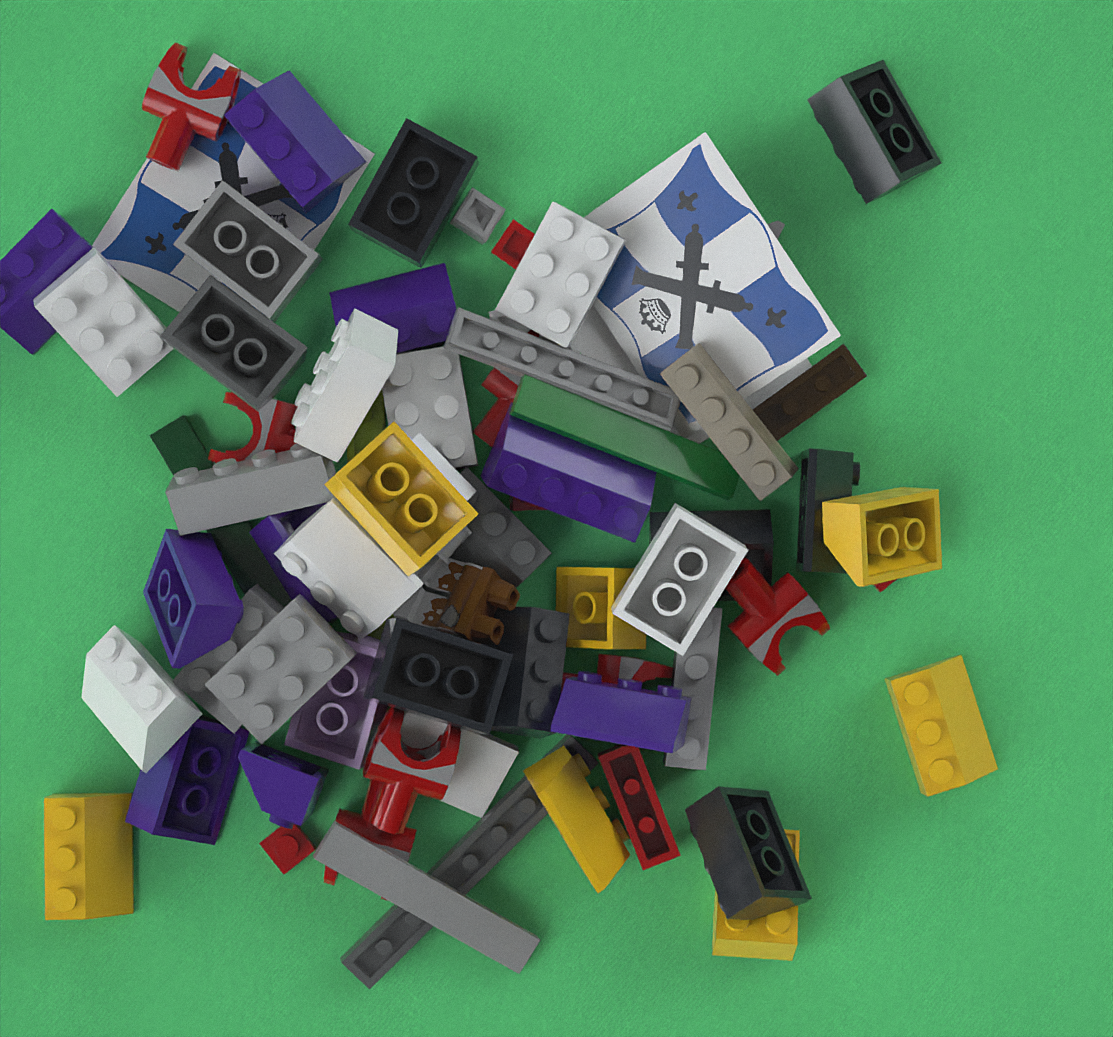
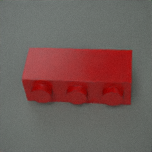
M620 744L599 752V760L642 870L681 856L639 748Z

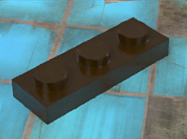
M842 344L755 407L753 411L778 441L867 377V375L847 347Z

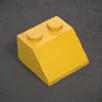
M557 567L556 611L570 614L566 647L646 649V634L612 614L611 606L635 568Z

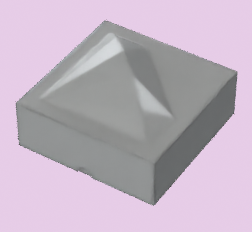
M472 187L451 219L450 224L483 245L488 240L506 209Z

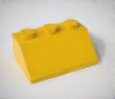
M395 421L324 484L407 576L421 569L478 515L477 511Z
M899 487L822 502L824 544L857 586L864 587L942 569L939 489Z
M962 655L885 678L922 794L929 797L967 785L998 770Z
M562 746L529 766L523 772L582 871L598 894L608 886L629 858L630 853L625 847L624 842L630 838L617 818L611 822L604 810L609 808L610 804L599 786L593 789L590 788L585 777L591 774L580 754L577 753L571 756L566 747Z
M133 793L52 794L44 798L45 920H86L134 913L133 825L125 822Z

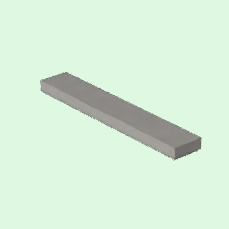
M458 307L455 311L444 348L519 377H523L526 374L664 430L671 431L673 429L681 400L670 387Z
M336 821L333 822L313 854L315 860L520 974L540 942L539 937Z

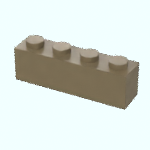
M700 343L660 373L759 501H762L797 472L799 468Z

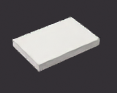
M404 711L400 734H402L401 739L412 748L421 749L429 747L436 742L439 735H443L448 724ZM461 729L455 770L446 794L440 801L482 818L519 753L518 746L491 734H477Z

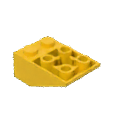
M784 829L799 865L800 830ZM715 889L712 955L793 960L798 945V905L754 920L727 919L719 905L718 894Z

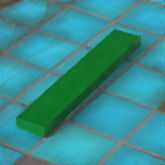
M526 374L521 377L509 415L725 500L733 498L739 474L722 452Z

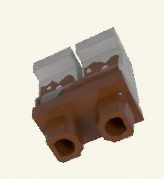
M448 558L450 563L447 565L443 562L429 579L393 614L396 618L478 644L498 645L504 633V625L499 619L493 618L497 608L508 611L515 609L520 593L514 585L502 580L494 569Z

